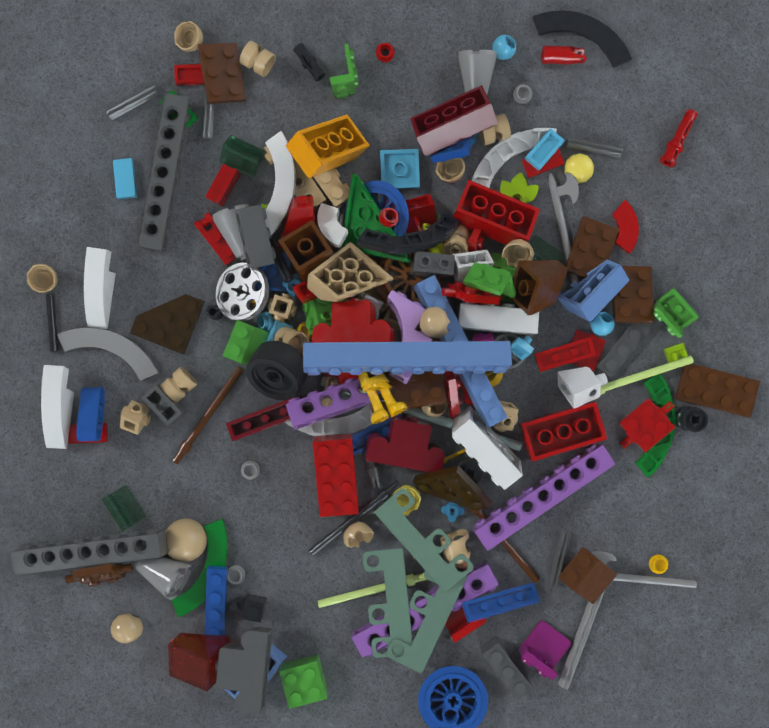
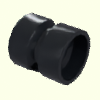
M683 406L676 411V425L682 430L700 432L708 424V415L701 408Z
M464 457L458 466L478 484L483 477V470L479 467V462L475 458Z

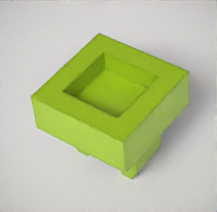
M684 343L663 349L668 363L688 357Z

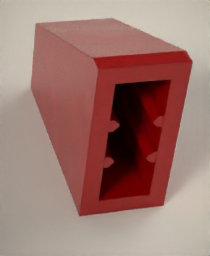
M303 195L293 198L279 234V240L311 220L316 225L313 196L307 197ZM278 243L279 249H283L281 244Z

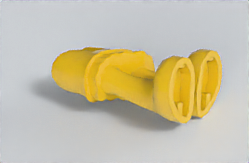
M366 372L358 375L363 392L367 393L374 410V414L371 416L372 424L380 423L389 418L378 397L377 391H380L391 417L407 409V405L404 402H396L389 390L393 387L389 384L390 381L384 373L374 375L372 378H369Z

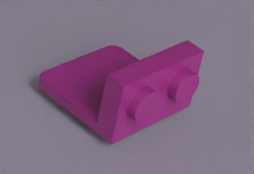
M540 620L519 647V652L522 656L521 660L528 666H535L537 672L544 678L548 676L554 680L558 675L554 666L570 647L571 642L548 623Z

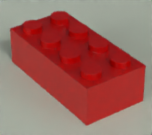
M468 180L453 218L461 220L460 225L465 226L471 231L474 228L482 229L483 236L507 245L515 239L529 241L540 209Z
M595 401L588 402L575 409L569 407L518 423L528 458L532 462L607 439Z
M353 434L314 436L313 453L320 517L359 514Z

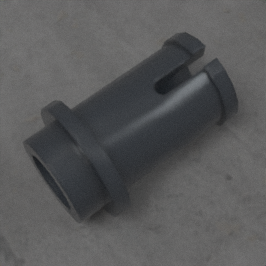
M218 305L209 306L206 310L208 312L207 316L213 320H220L224 315Z

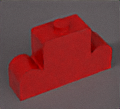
M350 298L348 301L332 303L331 327L326 323L317 324L312 332V343L394 342L395 334L393 328L386 321L376 320V307L369 300Z

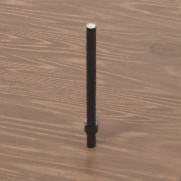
M396 480L386 489H381L376 497L359 509V514H353L310 548L309 553L314 556L342 534L351 524L357 522L382 501L385 502L389 499L391 494L401 487L400 482Z

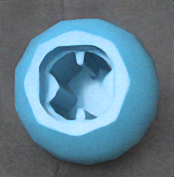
M500 35L493 42L492 50L497 52L498 59L508 60L515 54L516 43L510 35Z
M599 312L590 322L593 333L599 336L608 335L615 326L612 315L607 312Z

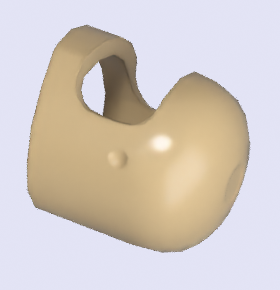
M459 529L446 534L451 540V544L442 551L446 562H451L459 554H464L469 559L471 550L466 548L465 545L467 539H469L468 531ZM444 536L440 538L441 546L445 544ZM456 536H463L462 538L454 541V538ZM458 560L455 565L463 564L466 561Z

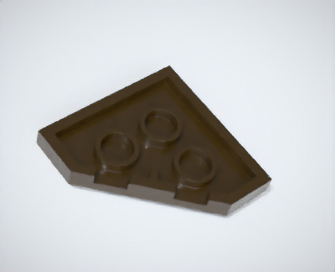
M187 294L137 315L129 334L180 354H185L205 301Z
M459 466L416 475L413 479V483L423 493L473 510L491 508L493 503Z

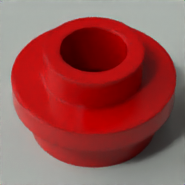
M381 43L377 46L376 57L379 61L387 63L394 58L395 50L391 44ZM386 50L389 52V54L387 56H383L382 51Z
M385 208L379 213V221L385 227H394L398 222V213L393 208Z

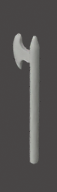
M550 173L549 188L567 261L571 245L560 196L569 195L572 203H576L579 197V186L574 175L566 173V183L557 187L556 180L553 174ZM569 273L571 284L575 281L579 283L578 276Z
M602 551L591 552L605 564L609 561H617L613 554ZM617 573L618 575L613 580L687 588L697 587L696 580Z

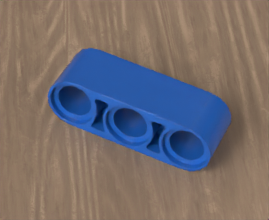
M83 387L81 389L76 430L77 440L80 442L101 440L105 406L104 387Z

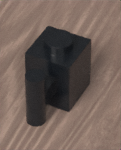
M248 594L245 601L235 598L230 605V610H242L241 619L260 623L264 616L267 597Z

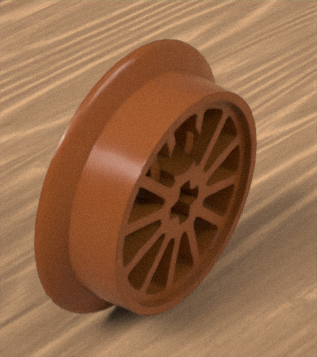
M413 252V253H408V254H409L410 257H412V255H413L415 252ZM382 257L377 264L387 273L389 270H392L401 275L391 276L393 280L401 281L394 287H391L389 282L376 287L383 302L388 305L387 298L390 292L403 285L402 293L405 295L407 288H410L411 299L409 300L421 304L419 298H415L413 287L423 281L420 278L429 277L413 276L412 280L408 281L407 278L411 273V262H407V268L403 261ZM397 261L403 270L396 268L391 264ZM436 278L442 289L443 279Z

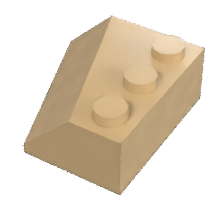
M349 242L308 274L307 288L320 300L338 302L393 281V277L353 243Z

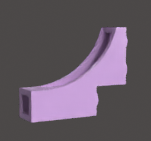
M392 290L388 295L387 304L398 320L401 342H431L432 339L422 331L416 330L420 324L421 315L425 311L423 305L416 301H410L401 292ZM406 371L398 375L391 374L390 372L389 375L407 384L412 376V371Z

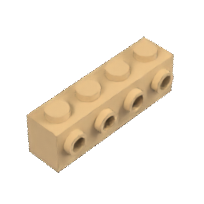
M266 146L264 149L267 154L264 156L272 165L274 163L269 148ZM294 159L296 168L294 195L296 197L303 195L307 197L313 196L316 211L321 203L326 204L327 200L314 180L307 177Z
M336 168L312 177L333 207L340 209L347 204L350 188L346 183H341L339 180L341 176Z

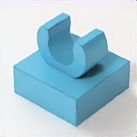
M525 335L523 339L518 337L510 343L511 352L519 359H525L534 350L529 345L532 339L528 335Z

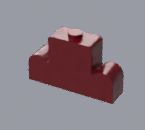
M407 415V418L400 416L391 417L387 438L380 433H372L368 436L363 456L366 461L433 472L442 470L445 455L437 444L429 443L432 427L428 422L418 420L419 418L416 416Z

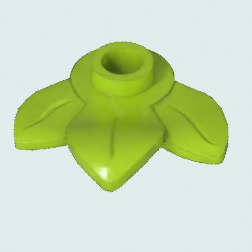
M519 173L512 179L511 183L502 181L500 192L528 203L535 199L538 193V185L527 186L524 175Z

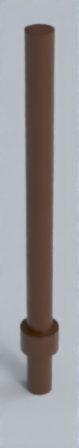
M238 366L236 367L190 435L180 444V449L172 459L174 463L179 464L186 452L189 453L192 449L193 442L242 374L243 369Z
M469 508L471 513L479 519L488 518L482 509L473 510ZM494 524L490 526L491 532L498 530ZM507 539L500 542L534 583H537L540 580L539 576Z

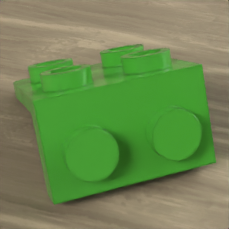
M348 43L344 44L349 74L330 77L333 97L338 99H345L349 95L356 94L355 87H359L353 49H349Z
M474 262L463 280L466 286L499 296L505 295L514 298L516 295L511 273L502 268L491 267L488 264Z
M675 287L655 301V312L653 313L660 322L663 320L668 325L666 328L672 336L676 335L678 338H681L683 336V329L699 318L696 311Z
M316 298L302 304V310L305 312L306 328L309 330L310 337H312L313 329L317 324L326 323L331 327L332 303L334 301Z

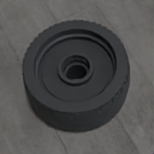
M275 340L262 343L255 350L246 367V376L250 384L261 394L276 400H287L295 397L308 373L303 371V355L301 352L285 342Z

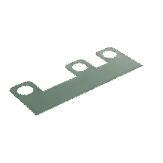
M402 488L374 513L443 591L446 592L470 573L474 566L464 554H459L448 564L443 560L439 553L451 544L450 538L441 529H436L426 539L403 515L404 512L414 505L415 499L406 489ZM400 494L407 495L409 497L408 505L400 506L397 503V497ZM440 534L444 536L445 544L438 547L434 545L433 537ZM458 560H464L467 562L468 568L466 571L460 572L456 569L455 563Z
M403 548L369 551L363 554L365 571L384 570L387 603L370 605L368 613L369 622L372 625L389 623L390 636L374 638L372 640V652L375 658L387 657V652L380 654L376 651V644L380 641L386 642L388 648L394 639H398L410 646L412 645ZM370 555H375L379 558V564L376 567L368 566L367 558ZM376 608H381L385 613L384 618L380 621L372 617V612ZM393 646L392 654L394 656H402L404 654L403 646Z
M425 570L424 577L436 583L435 580ZM468 576L463 577L446 592L439 586L434 597L420 590L414 593L410 601V608L425 615L424 620L411 646L398 639L392 640L386 653L388 658L422 674ZM418 596H424L427 599L426 607H416L415 599ZM393 646H403L404 654L401 657H395L392 654Z

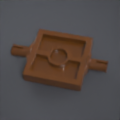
M110 563L73 570L72 575H66L65 581L67 584L78 581L81 584H87L88 587L99 586L101 582L106 581L107 583L119 582V579L125 578V572L133 571L132 563L125 565Z

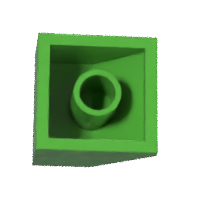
M237 320L223 356L247 365L255 350L262 343L266 342L269 332Z

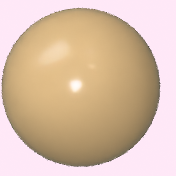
M189 518L179 519L173 522L165 532L168 547L167 554L174 560L181 562L193 561L206 548V531L196 520Z

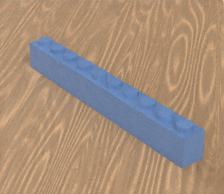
M510 341L303 343V371L308 373V375H319L320 372H329L330 375H340L341 372H350L351 375H360L362 372H370L373 375L391 372V374L398 375L406 371H412V374H423L424 371H432L433 374H443L445 371H453L454 374H462L465 371H473L476 374L485 373L486 371L505 373L512 365Z

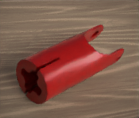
M543 46L541 51L542 64H581L587 60V57L584 55L585 51L583 48L572 46Z

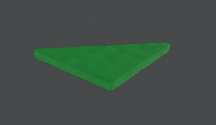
M354 173L351 176L344 228L348 230V235L341 249L349 242L356 246L357 240L365 228L397 236L392 227H385L380 223L379 213L381 210L358 174ZM356 246L365 254L408 263L412 261L408 253H383Z

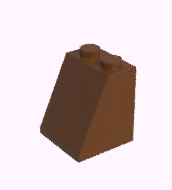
M313 220L278 240L302 282L307 281L309 273L334 255Z
M519 260L513 277L516 295L514 298H510L527 315H533L556 304L568 269L558 260Z
M582 547L558 578L574 592L594 604L618 574L588 549Z

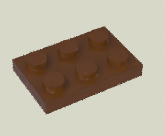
M237 43L198 44L197 48L207 104L246 101Z
M586 216L581 217L569 257L565 264V267L568 269L567 272L585 279L588 277V272L607 259L609 260L619 229Z
M622 266L629 278V282L613 297L614 322L652 324L654 322L652 267Z

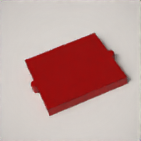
M576 329L572 342L591 337L596 355L572 363L576 364L579 368L589 367L592 371H595L606 340L594 336L593 333L589 334Z

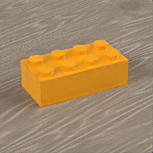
M348 114L297 131L286 144V148L308 178L356 160L370 146Z

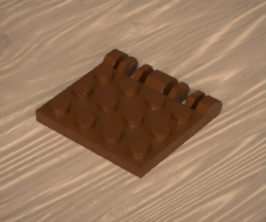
M400 330L394 331V342H401ZM431 338V342H436V338ZM424 371L423 374H412L408 383L404 384L389 375L390 372H383L390 381L389 384L393 387L389 389L396 402H404L407 405V409L446 404L447 402L442 374H433L432 371ZM366 372L369 378L374 377L370 372ZM378 394V397L380 401H382L381 403L384 409L388 411L387 405L383 401L384 399L382 395ZM370 404V405H371V412L374 413L372 404Z

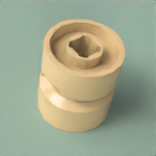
M249 41L242 50L239 62L249 69L253 67L255 73L266 77L274 65L276 55L267 49L262 50L260 45Z
M504 113L496 115L497 124L479 132L484 146L495 143L496 139L502 141L511 137L509 122Z
M460 225L444 241L443 254L452 255L468 252L470 232L465 226Z
M286 326L280 328L274 337L275 341L285 342L295 347L302 355L303 343H310L305 333Z
M181 366L172 373V378H167L160 385L164 393L176 403L186 396V391L190 392L198 385L192 375Z

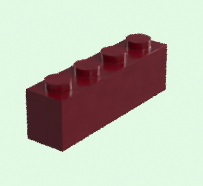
M298 395V396L293 397V398L300 397V399L303 398L302 395ZM293 398L227 422L226 426L232 441H238L290 421L285 404H288V401ZM304 406L302 410L308 413L306 406Z

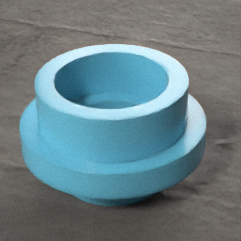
M269 312L259 314L257 318L258 327L264 331H269L272 328L273 316Z

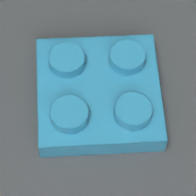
M418 149L380 150L381 181L393 185L398 190L420 189Z

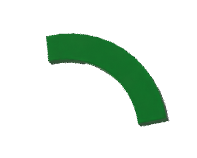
M661 374L649 377L642 382L655 406L662 408L669 401L673 404L670 388ZM674 407L666 415L668 420L676 427ZM675 428L634 462L647 478L664 461V457L672 445Z
M223 518L204 526L208 540L206 563L200 577L193 586L171 600L178 618L188 614L206 600L208 566L225 567L228 535Z

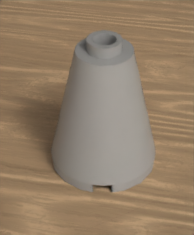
M459 51L458 59L465 93L482 85L486 94H488L497 58L496 51Z
M248 204L236 205L234 209L229 210L226 208L213 214L214 223L235 257L241 258V261L246 260L234 210L249 207Z
M166 557L135 561L136 570L169 600H173L178 596L175 594L178 589L182 591L191 573L188 570L191 565Z

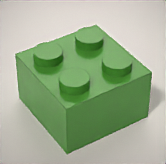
M319 654L281 664L279 673L289 709L327 699L328 688Z

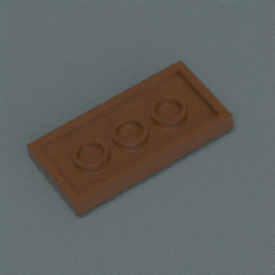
M689 364L682 367L675 399L751 418L760 381L696 364Z

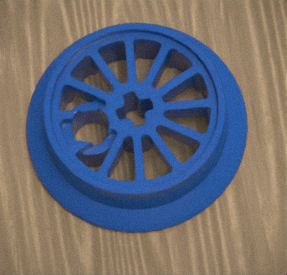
M384 181L364 183L381 211L395 205V210L398 213V222L392 229L397 236H403L408 227L409 211L401 192L393 185ZM377 194H381V201H380V203H379ZM387 196H388V199H390V201H389V203L386 205ZM347 204L345 207L344 220L346 218Z
M448 666L434 671L426 678L419 692L418 706L423 720L430 728H476L482 722L487 712L488 695L483 682L475 673L463 667ZM457 678L456 685L453 687L452 679ZM449 679L450 687H447L443 680ZM462 681L467 682V684L459 688ZM441 683L445 690L436 687V685ZM469 688H472V690H474V692L463 693ZM433 691H435V692L441 694V695H433V696H431V694L433 693ZM474 698V703H470L464 699ZM432 701H441L433 707L431 705ZM461 705L469 707L470 710L466 713ZM440 708H441V713H442L441 715L436 712V711H438ZM447 710L455 711L452 716L445 715Z

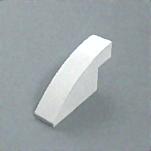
M87 247L84 269L86 321L88 327L108 329L116 273L109 271L111 251Z
M44 365L41 413L46 448L67 449L74 392L66 388L69 369L64 366Z

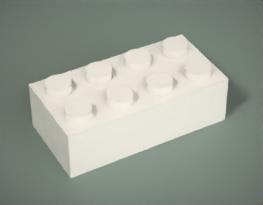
M462 302V304L460 303L457 306L456 318L464 330L524 335L538 334L539 312L527 315L520 307L514 308V304H503L500 307H496L493 304L475 305L472 302Z
M471 406L453 419V439L457 444H462L466 448L465 451L468 456L475 458L479 462V467L491 475L492 481L497 486L500 485L505 490L523 476L521 460L490 427L484 426L480 416Z

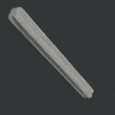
M604 592L594 604L588 601L558 682L559 686L564 689H568Z

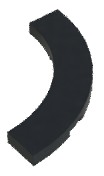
M550 11L534 15L532 18L539 36L566 31L592 40L604 52L613 68L632 60L629 50L619 36L607 25L591 16L573 11Z
M442 214L425 231L406 233L403 236H391L388 233L365 228L357 240L356 246L383 253L402 254L419 252L432 248L448 239L460 226L461 220Z

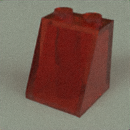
M180 633L168 644L169 676L208 692L217 680L215 664L217 659H219V650L226 644H230V637Z

